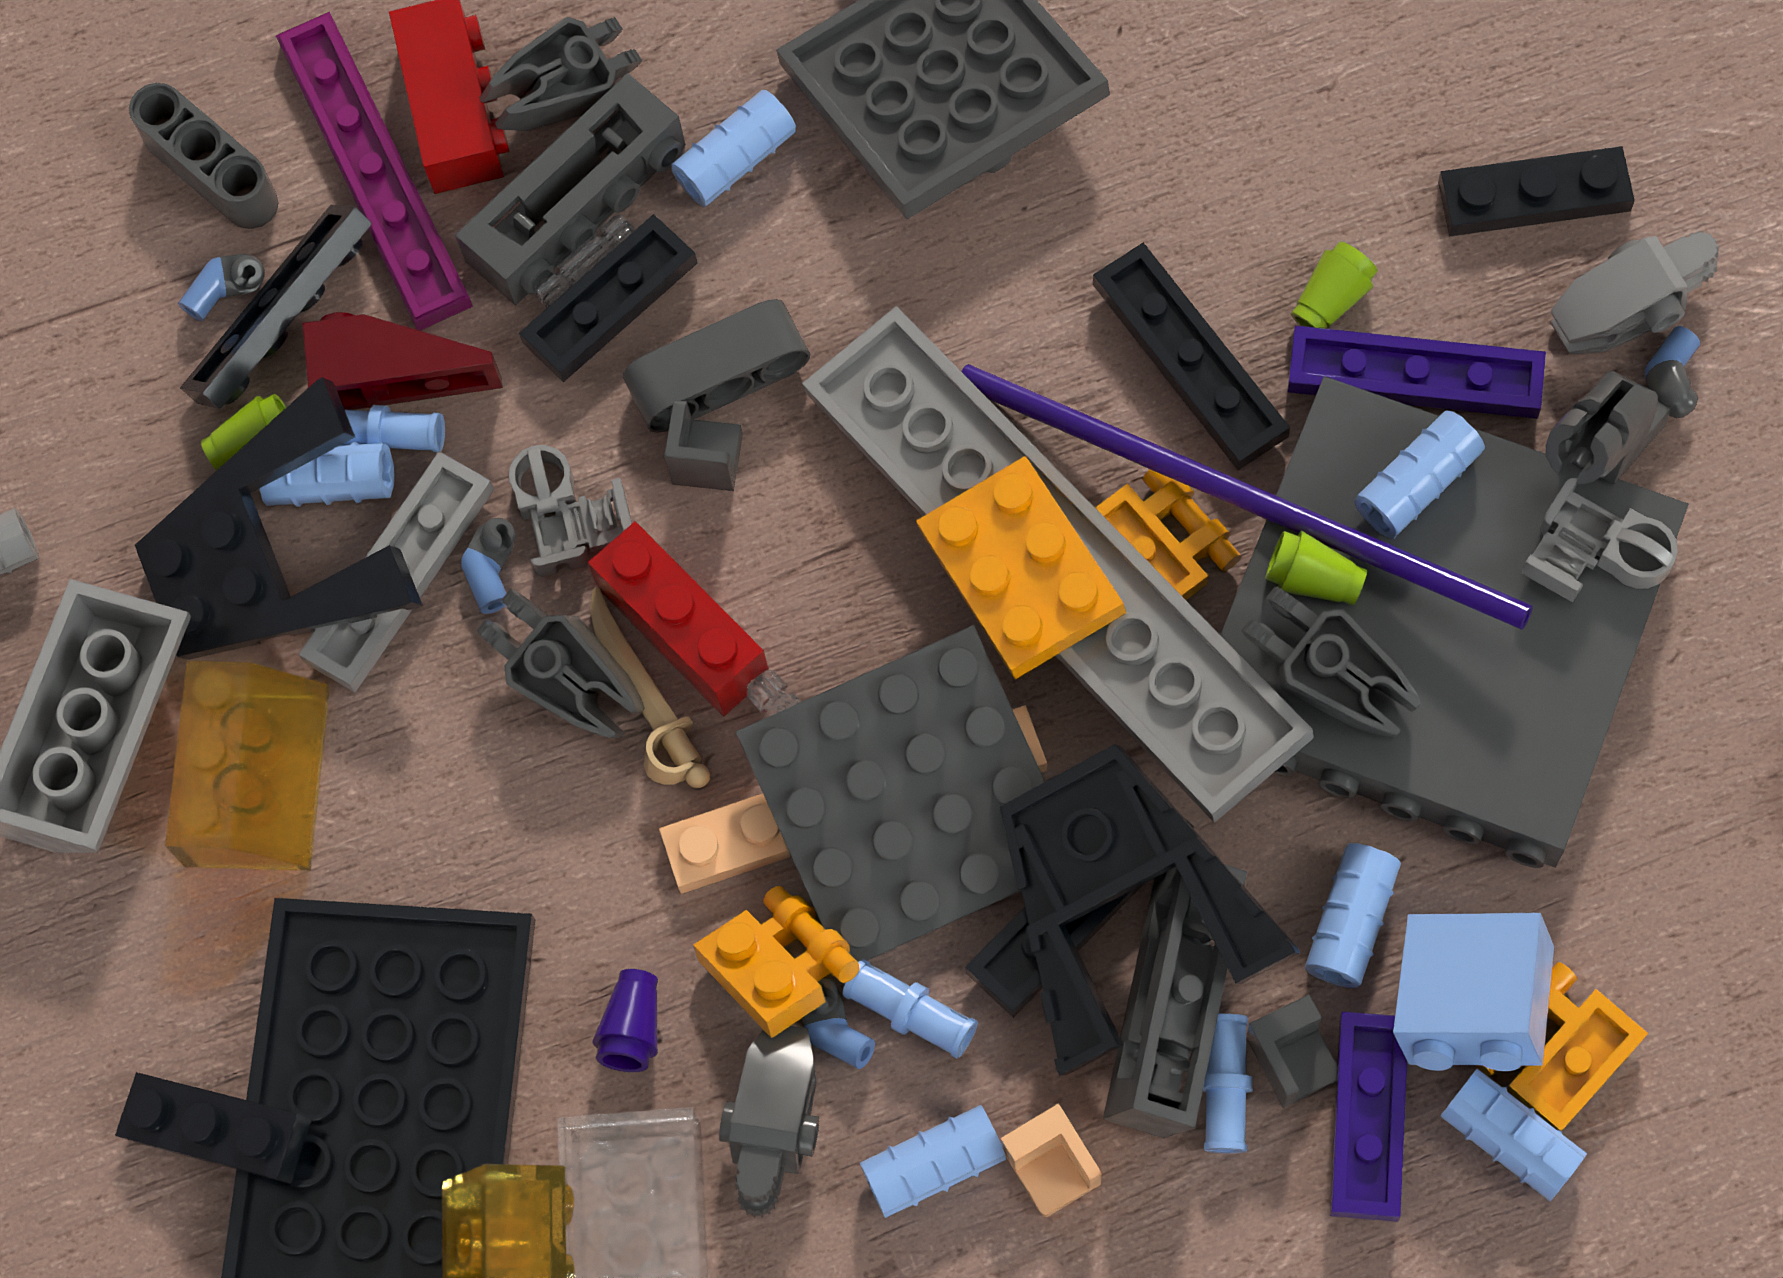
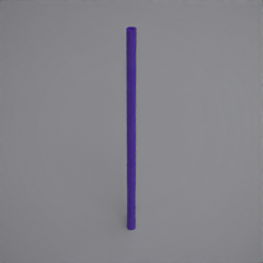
M967 364L961 371L989 400L1296 533L1303 531L1326 546L1523 630L1530 619L1533 606L975 366Z

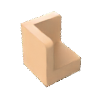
M1059 1103L1001 1138V1145L1008 1162L1038 1211L1044 1217L1052 1215L1101 1185L1100 1169Z

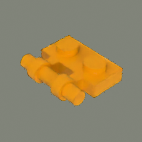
M1149 469L1142 478L1143 482L1154 493L1148 499L1143 501L1127 483L1095 508L1187 600L1206 586L1208 582V575L1199 566L1198 560L1209 556L1222 572H1226L1239 562L1242 555L1228 540L1230 532L1219 519L1210 520L1193 501L1194 491L1190 486ZM1173 515L1190 536L1179 543L1160 521L1164 517Z
M775 886L766 893L763 903L773 913V917L763 924H760L745 910L693 944L700 964L771 1038L825 1003L822 987L818 981L832 973L840 982L846 983L851 981L860 969L858 961L849 953L850 945L836 930L825 929L815 919L816 912L814 908L803 897L799 895L792 896L782 886ZM798 939L807 950L794 959L784 947Z
M1557 962L1552 967L1547 1018L1552 1019L1561 1028L1544 1046L1543 1066H1520L1519 1069L1522 1071L1508 1086L1507 1092L1528 1108H1534L1535 1113L1556 1130L1563 1131L1639 1046L1648 1033L1597 989L1578 1008L1564 996L1577 981V976L1566 965ZM1475 1065L1476 1068L1487 1076H1491L1496 1071L1484 1065Z

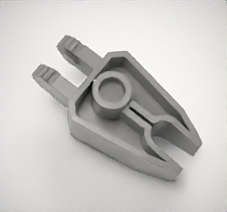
M1697 230L1694 234L1690 233L1689 237L1683 236L1665 247L1661 245L1656 236L1632 240L1613 251L1605 262L1575 279L1551 309V314L1554 317L1551 325L1568 353L1607 352L1649 331L1653 333L1660 332L1677 323L1685 314L1687 293L1700 287L1703 281L1708 282V279L1713 278L1714 272L1717 271V259H1715L1718 258L1719 245L1716 244L1717 239H1713L1712 234H1706V231L1701 233Z

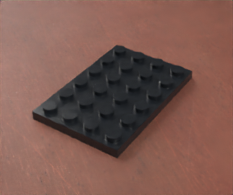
M274 898L246 1100L296 1112L312 1120L291 1184L236 1169L221 1278H495L536 922L531 913Z

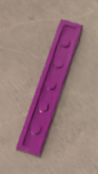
M330 11L275 35L359 211L372 223L368 228L416 329L421 331L473 307L470 297Z

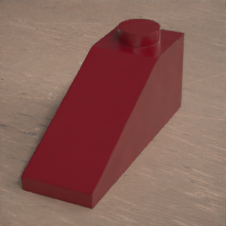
M336 312L323 316L320 321L303 323L308 388L321 377L334 382L345 410L371 408L373 405L385 406L503 388L502 376L492 352L365 314L353 315L346 312Z

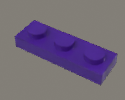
M1341 1012L1330 1216L1398 1222L1401 1217L1407 1060L1393 1033L1395 1016L1355 1012Z

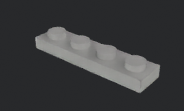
M438 452L366 557L389 545L401 549L421 598L494 491L491 480L447 455ZM399 609L377 614V618L355 623L342 622L316 628L298 655L305 664L356 693L412 610Z

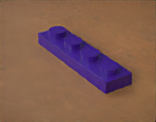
M1295 325L1287 392L1316 395L1323 377L1326 376L1406 405L1538 419L1542 405L1546 352Z

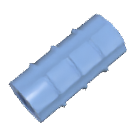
M762 89L743 106H738L737 111L720 125L715 124L714 130L698 143H692V148L671 164L672 173L691 198L700 206L706 207L724 191H730V187L747 172H753V167L770 153L775 154L776 148L796 133V124L787 109L777 98L767 90Z
M1444 411L1427 429H1422L1421 434L1405 450H1400L1399 456L1382 472H1378L1377 477L1356 496L1354 503L1357 510L1377 532L1387 538L1394 539L1412 520H1417L1418 515L1435 498L1439 499L1440 493L1444 492L1443 490L1457 477H1461L1462 472L1482 454V451L1485 449L1482 438L1463 417L1453 411Z
M352 442L350 445L334 448L263 486L259 490L262 501L266 506L294 504L296 507H300L304 503L324 502L326 505H330L334 501L354 500L356 503H361L365 499L390 498L394 489V463L390 448L386 443L359 445L356 442Z
M1349 843L1345 847L1337 873L1332 877L1334 882L1327 902L1322 907L1323 914L1316 935L1312 937L1313 944L1304 968L1309 974L1341 987L1358 988L1361 985L1369 959L1374 955L1372 950L1379 929L1384 924L1382 920L1389 899L1394 894L1392 889L1401 862L1396 857L1372 846L1358 843Z
M1479 1069L1475 1070L1440 1116L1464 1134L1465 1140L1473 1141L1491 1155L1493 1161L1500 1162L1518 1176L1520 1183H1527L1548 1201H1551L1587 1155L1584 1150L1564 1136L1562 1131L1556 1130L1538 1116L1534 1108L1525 1106L1507 1092V1087L1499 1086Z
M979 1105L954 1118L949 1116L948 1121L925 1132L918 1131L917 1136L894 1147L888 1145L887 1150L860 1162V1166L884 1217L887 1218L912 1205L917 1206L920 1201L941 1191L948 1192L949 1187L972 1176L978 1177L980 1172L1007 1159L985 1110Z

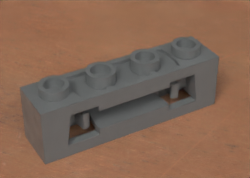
M627 73L455 234L465 262L515 306L528 294H535L542 290L552 278L554 269L571 253H579L592 242L597 233V228L614 212L620 213L626 210L637 198L642 185L657 171L664 172L668 170L671 164L679 158L682 148L686 145L679 116ZM619 108V111L593 135L592 132ZM606 148H609L607 152L608 156L601 161L599 155ZM519 201L521 202L507 217H505L498 225H496V226L493 228V226H494L514 205H516ZM543 219L544 225L535 233L536 225Z
M1226 865L1244 886L1247 871ZM1177 867L1155 877L1153 881L1120 1036L1124 1045L1117 1050L1103 1120L1161 1138L1193 1129L1196 1126L1227 973V966L1216 944L1214 946L1209 945L1213 938ZM1191 1051L1193 1053L1191 1057V1062L1189 1063L1187 1059H1189V1054ZM1188 1072L1183 1094L1179 1093L1182 1074Z

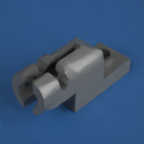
M1609 371L1550 431L1545 445L1546 457L1557 474L1570 463L1582 468L1583 470L1579 473L1576 484L1584 485L1594 482L1599 477L1615 484L1664 428L1672 406L1667 407L1659 402L1656 392L1614 371Z

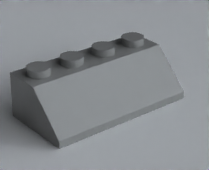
M73 579L69 580L0 750V837L55 853L99 852L190 621L191 615L189 612Z

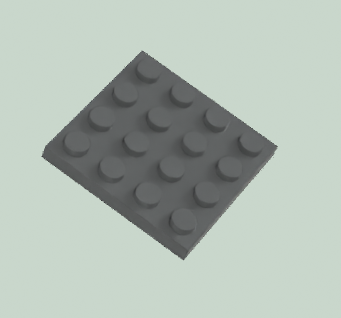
M858 0L776 49L782 68L906 219L924 210L1110 95L1106 77L1037 0Z
M974 625L736 731V735L821 925L825 929L836 930L850 945L849 953L858 962L863 959L866 961L1021 891L1018 890L1000 806L1041 785L1045 781Z

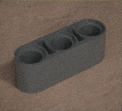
M156 82L145 85L136 91L129 105L130 118L145 145L154 156L235 225L241 228L254 229L262 227L272 220L277 213L279 204L277 193L264 166L252 153L174 87ZM172 116L164 124L155 125L160 119ZM213 151L206 159L195 160L200 154ZM255 186L247 195L236 196L241 189Z
M772 299L755 304L641 356L627 366L623 372V379L647 428L651 432L660 433L669 431L674 400L687 402L691 418L695 420L789 377L806 365L811 354L784 302Z

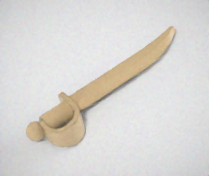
M595 587L591 598V618L595 636L631 678L645 707L642 713L654 730L646 741L644 769L647 776L654 782L663 785H674L686 780L691 787H704L710 780L709 769L704 764H701V756L686 735V732L692 728L693 721L689 716L677 719L620 631L606 605L600 588ZM664 747L677 767H667L661 764L654 756V753Z

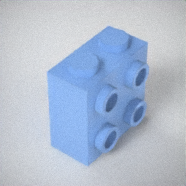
M1541 913L1408 914L1393 1033L1409 1065H1418L1421 1068L1434 1071L1447 1070L1453 1065H1484L1497 1071H1512L1520 1066H1543L1554 945Z

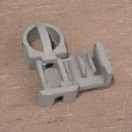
M535 445L522 450L513 459L509 468V482L516 496L523 520L528 518L532 520L540 557L530 560L536 574L542 577L557 574L556 565L568 563L571 570L586 566L590 559L586 546H581L582 544L589 545L590 551L605 548L632 524L621 478L611 480L613 489L606 490L607 495H603V499L591 501V499L587 500L586 496L578 497L579 502H576L574 476L565 455L556 448L547 445ZM547 462L557 465L564 474L560 486L552 493L549 490L543 463ZM530 467L538 496L526 494L521 489V478ZM612 501L614 503L617 519H621L622 527L617 528L614 511L611 503ZM556 512V514L553 515V516H551V517H545V515H544V514Z
M1577 478L1568 479L1546 512L1541 526V532L1544 537L1534 553L1530 554L1526 560L1522 574L1571 602H1574L1583 587L1582 583L1577 580L1585 567L1594 570L1597 565L1612 574L1622 584L1635 589H1649L1660 584L1669 575L1678 553L1677 540L1672 531L1661 521L1646 517L1631 508L1625 518L1621 519L1575 493ZM1621 541L1627 542L1645 550L1662 563L1663 566L1654 571H1639L1631 568L1624 562L1619 553V543ZM1596 555L1600 557L1599 562L1595 559Z

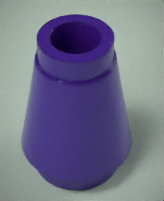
M624 969L620 971L618 982L615 984L592 1040L593 1045L597 1048L596 1060L601 1065L622 1072H642L648 1068L650 1058L657 1055L656 989L658 978L654 974L639 969Z

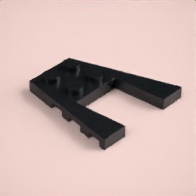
M323 377L316 380L135 544L156 603L187 611L191 615L177 651V657L191 660L261 644L262 640L284 635L297 636L315 632V628L342 622L355 623L377 618V614L399 609L412 610L423 606L401 549L390 545L292 597L284 581L250 493L355 438L334 382Z
M1114 744L1000 806L1017 888L1022 891L1029 923L1026 930L1031 952L1035 953L1043 988V992L1040 995L1046 1023L1050 1024L1057 1053V1059H1054L1059 1076L1068 1075L1124 1045L1065 925L1168 870L1177 867L1235 984H1242L1300 954L1298 947L1119 745Z

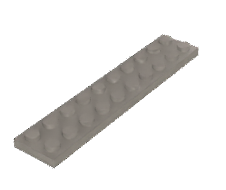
M897 306L802 383L806 394L922 516H925L1020 458L1027 457L1123 601L1126 609V614L1057 654L1056 657L1214 823L1314 738L1312 728Z

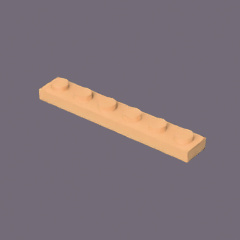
M1026 705L1012 709L1040 772L1047 771V761ZM763 793L659 828L681 894L791 857Z

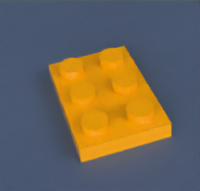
M1026 456L916 520L921 534L1015 680L1126 614L1123 601Z

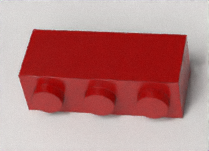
M434 0L389 11L422 162L434 194L503 178L504 174L499 155L508 153L510 150L505 130L498 129L495 124L499 117L490 119L487 103L498 101L497 98L484 103L479 99L492 80L489 65L478 68L475 52L486 49L477 15L466 17L460 0Z
M636 521L588 562L597 588H600L601 593L723 717L770 676L764 650Z

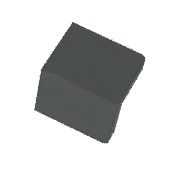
M674 400L664 455L672 484L734 491L743 437L741 425L692 420L687 402Z
M1310 994L1249 1023L1246 1038L1283 1108L1337 1082V1064L1318 1030L1322 1017Z

